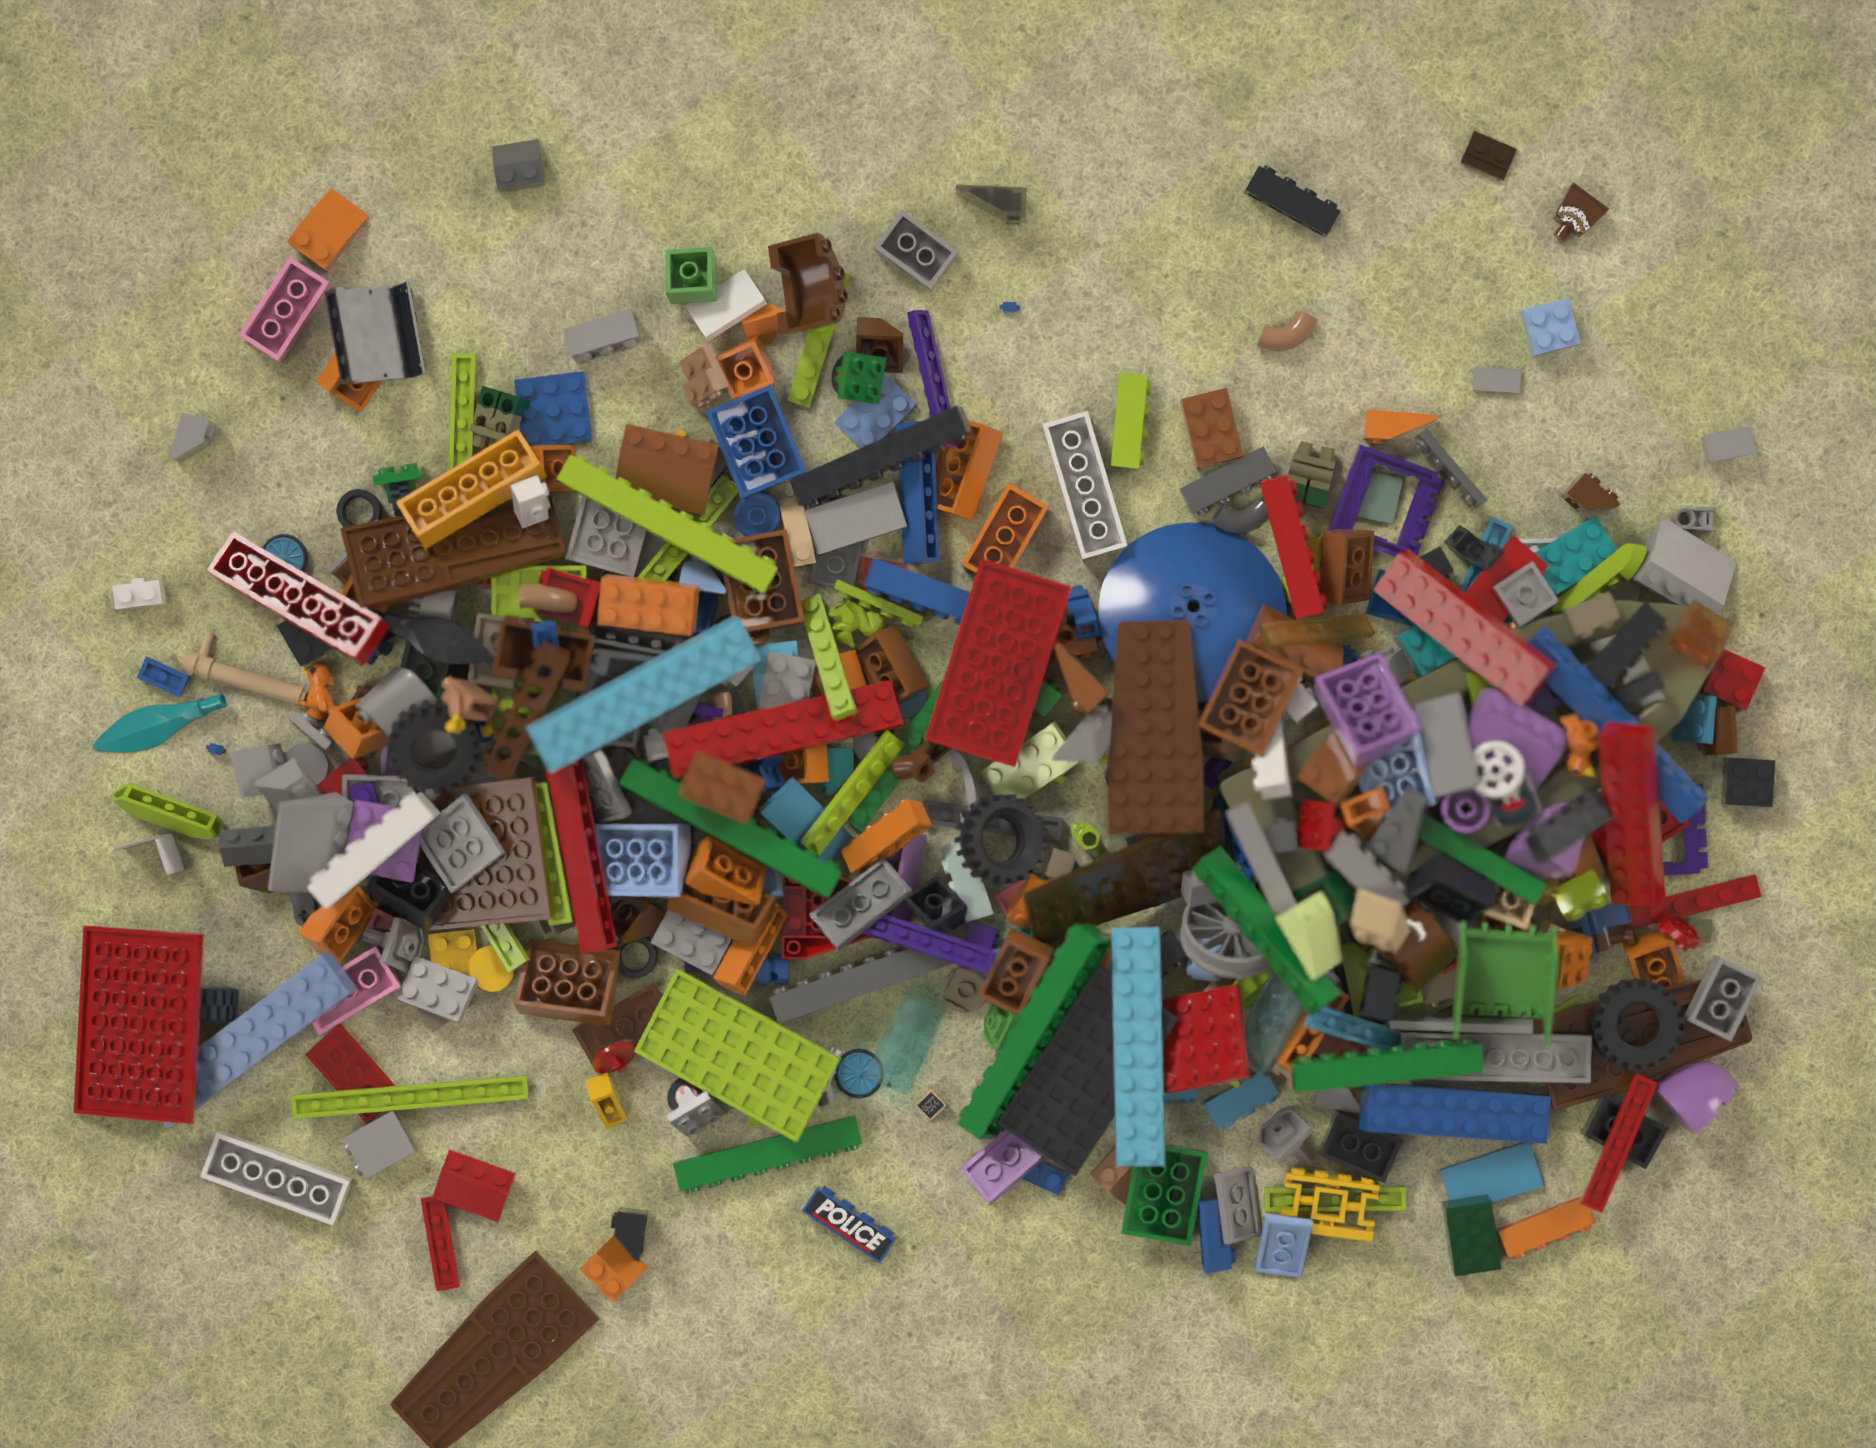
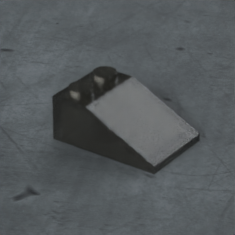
M956 185V196L993 217L1006 221V225L1018 226L1020 222L1025 221L1027 188Z

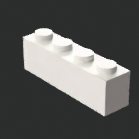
M1282 715L1263 756L1255 753L1256 758H1252L1254 772H1257V777L1254 778L1256 792L1260 791L1263 800L1291 796L1284 715Z

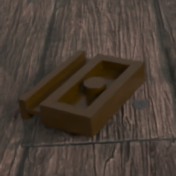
M1473 131L1460 163L1503 181L1517 149Z

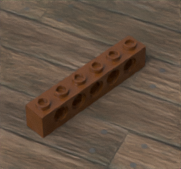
M543 641L541 647L536 646L531 657L534 661L531 667L527 666L521 677L524 681L520 688L516 687L511 698L514 702L511 708L507 707L501 718L504 722L500 729H495L491 741H493L491 749L486 748L481 759L484 762V771L504 780L511 779L531 739L525 727L541 719L570 660L569 651L547 641ZM546 665L551 670L547 673H542L538 668ZM532 686H537L541 689L535 694L528 691ZM525 706L531 711L527 714H522L518 709ZM511 727H517L521 731L518 734H511L508 730ZM506 747L510 752L504 755L499 753L498 750Z

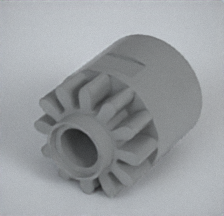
M451 589L431 596L405 601V607L409 608L408 616L441 618L452 622L459 590Z

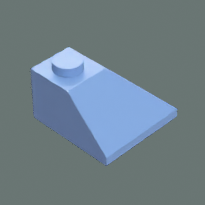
M690 557L689 561L684 560L679 583L700 585L699 592L727 596L726 588L708 564L695 557Z

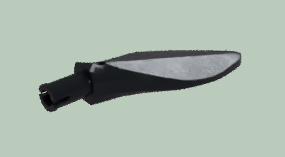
M373 608L367 609L380 617L389 626L387 631L402 638L418 652L432 660L449 664H471L488 662L493 659L490 651L463 627L451 621L433 617H407L390 612L384 613Z

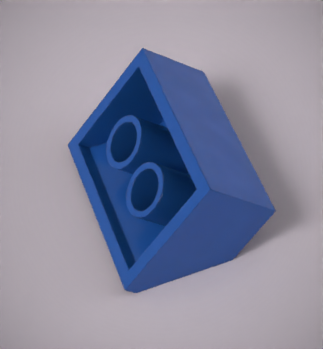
M1218 1197L1199 1198L1197 1209L1202 1269L1205 1274L1232 1269L1231 1263H1235V1250L1230 1249V1244H1224Z

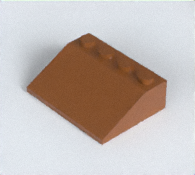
M626 424L615 479L617 480L618 477L629 481L631 488L637 491L639 488L644 489L652 494L651 499L657 502L660 499L671 504L673 509L704 515L720 446L714 443Z
M787 530L734 539L733 543L735 545L750 547L755 551L754 555L762 559L763 556H766L775 561L778 572L765 595L723 573L731 617L735 615L740 618L747 633L803 625L804 616Z
M1238 640L1198 726L1200 729L1263 756L1304 670Z
M1057 642L1053 650L1069 697L1073 701L1070 705L1079 714L1082 712L1088 714L1109 692Z
M529 939L526 953L530 960L523 964L514 1000V1006L519 1014L610 1026L615 1005L620 951L607 949L581 953L579 945Z

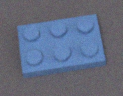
M884 374L879 404L854 401L834 423L862 448L886 437L916 406V403Z

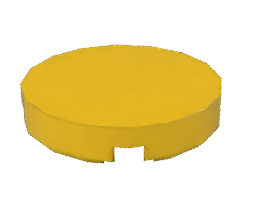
M492 945L481 947L475 951L470 957L467 966L468 976L479 980L477 988L488 993L497 992L507 987L514 975V971L508 973Z

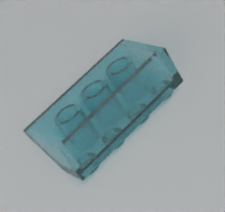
M904 991L866 1071L865 1077L907 1096L947 1010Z

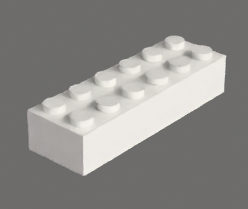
M1088 411L1042 424L1081 561L1126 548L1127 542Z
M413 792L400 802L402 805L400 809L394 808L382 817L384 822L381 825L379 823L374 824L363 833L366 838L355 840L346 848L348 851L346 855L341 853L328 863L330 867L328 870L324 868L309 879L312 884L307 888L325 909L334 905L441 814L423 792L419 794Z
M224 1131L216 1132L200 1176L330 1225L337 1223L353 1178Z

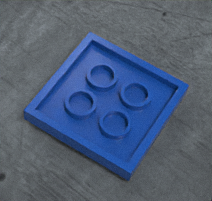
M584 371L514 380L516 396L531 400L529 409L524 410L520 422V432L529 447L593 441Z

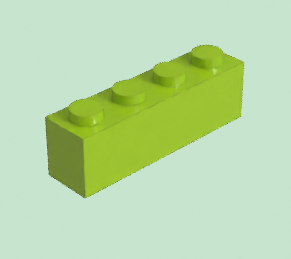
M1119 373L1110 468L1138 470L1139 465H1144L1145 451H1141V442H1146L1147 428H1143L1144 418L1148 419L1149 405L1145 404L1146 395L1151 393V381H1147L1148 375Z

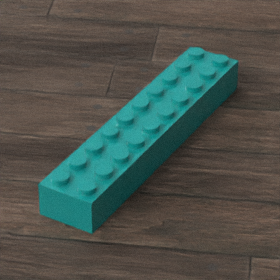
M1594 516L1534 553L1549 565L1542 576L1554 595H1557L1584 578L1617 551L1598 518ZM1508 614L1502 623L1508 625L1513 619ZM1417 624L1393 638L1399 648L1403 647L1409 665L1417 678L1426 675L1456 656Z

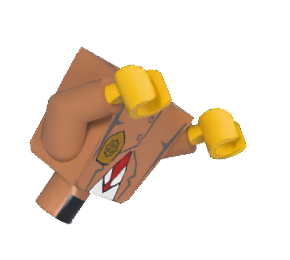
M450 676L445 678L442 682V688L445 690L442 700L449 705V715L452 716V720L446 723L447 731L452 732L454 730L455 734L463 730L465 723L459 717L460 715L466 719L486 721V725L480 729L481 733L485 738L492 737L495 729L498 728L497 724L492 721V718H494V712L500 701L471 681L453 679Z

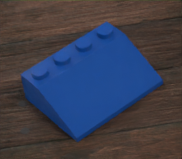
M771 385L706 411L741 499L789 482L790 479L807 472Z

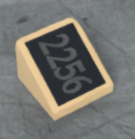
M932 1088L915 1103L931 1121L948 1105Z

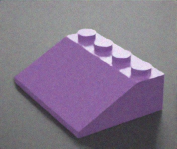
M1381 653L1315 678L1314 693L1355 768L1377 760L1422 731L1418 720Z
M1484 689L1481 691L1467 720L1472 750L1474 751L1480 745L1490 741H1501L1513 746L1520 753L1524 767L1529 771L1535 790H1537L1558 761L1568 742L1567 731L1528 708L1519 706L1511 698L1495 689ZM1494 751L1484 754L1487 761L1491 758H1496ZM1507 754L1501 758L1507 766L1513 763V760ZM1477 765V768L1484 771V765ZM1492 766L1491 772L1498 774L1500 772L1499 766Z

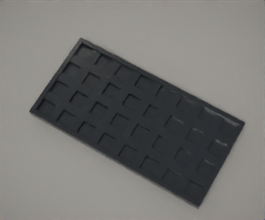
M1098 966L997 1123L1074 1176L1079 1173L1115 1117L1113 976L1111 972L1102 966ZM1162 1007V1043L1179 1018L1164 1007Z

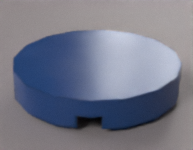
M763 492L740 499L734 511L736 526L745 536L774 532L781 518L780 507L776 500Z

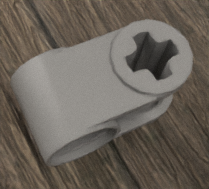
M1716 507L1678 509L1672 513L1670 521L1684 530L1717 531V528L1714 526ZM1680 513H1684L1687 516L1688 521L1686 525L1679 523L1678 516Z

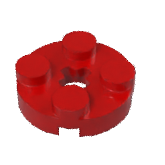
M1665 911L1659 918L1658 930L1664 935H1670L1676 940L1675 944L1683 951H1687L1688 948L1696 949L1702 942V938L1697 939L1695 937L1698 932L1681 917L1677 916L1674 919L1670 917L1672 912Z

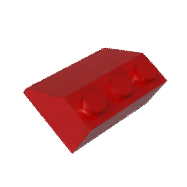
M449 1149L432 1199L499 1223L514 1184L516 1173Z

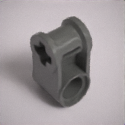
M289 892L295 922L303 926L307 921L302 919L305 910L311 914L318 910L317 898L312 892Z

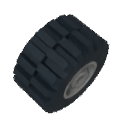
M201 986L199 1021L232 1022L238 1017L239 991L230 987Z

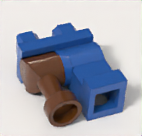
M1081 585L1073 586L1070 590L1056 635V640L1060 643H1068L1073 640V628L1067 624L1073 621L1075 622L1079 641L1100 636L1097 617L1094 613L1088 590H1084ZM1084 626L1093 627L1089 632L1081 631V628Z
M1606 905L1586 912L1580 919L1568 921L1570 930L1578 931L1583 929L1584 935L1593 937L1591 954L1604 952L1612 945L1624 941L1628 945L1637 943L1633 925L1624 927L1623 932L1611 933L1609 928L1632 921L1629 905Z

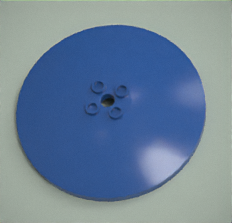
M1177 523L1144 534L1132 542L1116 558L1104 579L1100 592L1098 606L1099 629L1105 649L1115 664L1117 632L1120 622L1187 620L1191 627L1198 704H1208L1238 640L1246 641L1262 605L1266 604L1278 612L1287 615L1286 600L1283 587L1273 566L1264 554L1248 540L1236 533L1224 531L1215 525ZM1191 602H1195L1200 606V610L1192 613L1188 611L1186 606Z

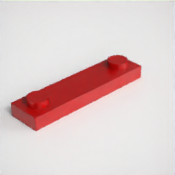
M433 1196L420 1198L436 1291L460 1287L447 1206L444 1203L433 1200Z

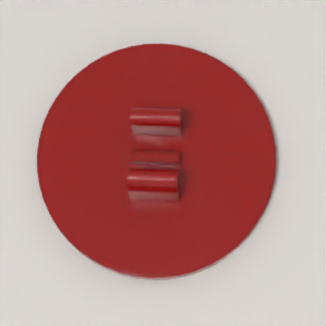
M620 1042L605 1048L592 1062L594 1071L604 1074L618 1070L620 1073L634 1059L636 1047L630 1042Z

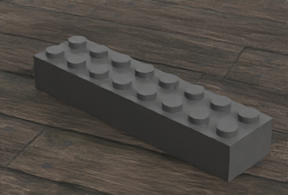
M898 947L886 950L883 957L877 958L875 954L863 958V963L855 966L854 962L840 966L841 971L832 973V970L819 973L816 980L810 981L808 977L796 981V987L788 989L787 985L776 988L773 990L774 994L770 996V1000L778 1024L940 969L952 963L907 948L899 951Z

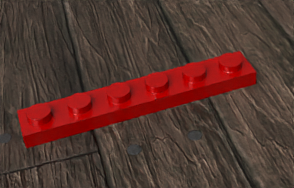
M1754 874L1666 896L1656 909L1629 906L1632 921L1623 924V928L1633 925L1634 929L1659 923V918L1665 911L1672 912L1670 917L1675 919L1677 916L1684 917L1760 898L1762 896L1757 876Z
M1634 1073L1579 1204L1603 1214L1658 1084L1657 1082Z

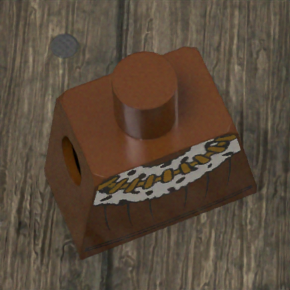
M1573 182L1553 219L1560 223V226L1553 235L1562 242H1565L1571 233L1580 238L1609 208Z

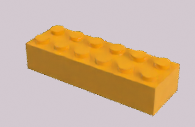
M516 430L396 503L424 549H427L512 498L511 484L535 475L538 476L540 481L547 476L520 431Z

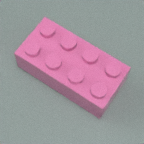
M289 257L239 336L280 363H283L324 300V292L330 290L333 285Z
M375 946L342 966L357 990L312 1023L319 1035L324 1034L402 986V982L393 967L380 962L383 954L380 946Z

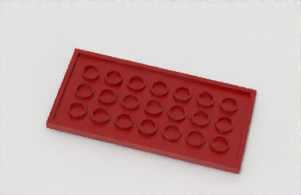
M980 559L925 740L1012 767L1016 766L1072 586L986 559Z

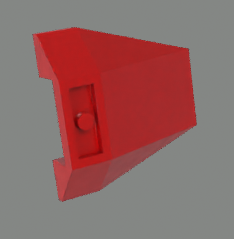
M782 875L783 910L789 915L783 925L782 959H808L837 949L810 917L813 911L828 900ZM841 877L830 898L851 883L852 880ZM861 933L847 945L872 937Z

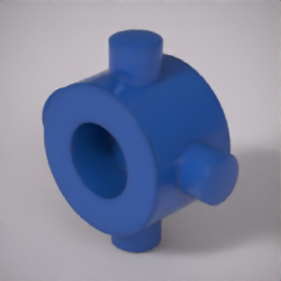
M1003 302V305H1000L999 308L1003 309V312H1017L1020 306L1017 305V302Z
M214 743L206 746L210 753L217 755L226 753L224 746Z

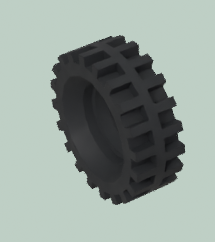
M428 699L422 700V706L416 707L415 704L409 706L407 713L402 711L399 714V720L393 722L392 732L389 734V757L391 758L392 769L397 770V777L400 780L405 778L407 786L413 788L414 785L420 786V792L423 793L426 792L427 788L434 789V794H439V788L446 787L449 792L453 790V785L456 783L462 786L465 783V777L467 775L471 777L474 774V766H478L479 732L475 728V721L473 719L462 718L459 715L464 721L465 727L455 734L454 730L448 732L446 729V723L452 720V716L449 715V705H442L441 699H436V704H429ZM430 730L443 731L454 739L457 746L456 753L447 764L438 767L424 765L414 757L412 745L416 737Z
M1014 794L987 796L980 798L978 802H972L969 805L971 808L969 811H963L961 817L964 818L963 823H957L956 829L961 830L960 837H955V843H960L961 850L956 851L957 856L964 857L965 861L961 865L963 868H970L972 870L970 875L973 878L979 877L981 882L985 884L1018 883V881L1027 880L1029 878L1028 874L1036 873L1039 870L1036 864L1044 862L1045 857L1041 855V852L1044 849H1048V844L1043 843V836L1048 835V830H1042L1040 824L1045 822L1043 817L1035 815L1038 809L1035 806H1028L1027 799L1016 798L1017 795ZM995 818L1008 821L1013 827L1017 838L1016 849L1013 855L1008 860L1002 862L991 859L985 852L982 842L986 824Z
M1633 978V980L1623 979L1619 980L1620 983L1616 985L1611 984L1607 987L1608 990L1604 994L1600 993L1598 996L1599 1001L1591 1009L1594 1011L1593 1016L1589 1018V1024L1592 1025L1591 1037L1594 1038L1597 1049L1608 1060L1630 1070H1647L1648 1067L1660 1066V1062L1665 1059L1669 1060L1672 1057L1670 1055L1672 1051L1679 1048L1680 1045L1677 1043L1684 1034V1031L1681 1030L1684 1018L1681 1017V1007L1674 1000V996L1662 986L1639 978ZM1643 1003L1652 1007L1657 1014L1659 1021L1658 1032L1648 1044L1638 1047L1630 1046L1623 1042L1618 1035L1616 1027L1617 1018L1628 1005Z

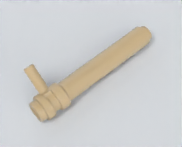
M210 632L205 633L199 654L194 652L191 654L186 653L181 664V671L186 672V675L192 677L197 675L200 679L206 681L211 679L299 705V701H305L308 691L304 690V687L216 662L214 658L208 657L215 634Z

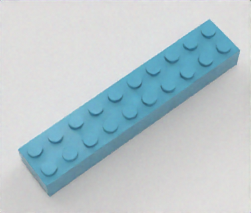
M734 615L525 728L546 768L552 773L761 661L741 619Z

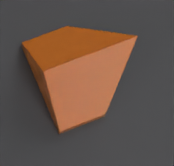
M767 302V305L744 318L742 324L747 340L759 335L764 345L773 343L779 330L777 313L784 312L785 310Z
M1382 787L1350 798L1339 804L1348 827L1367 842L1370 841L1386 813L1391 809Z

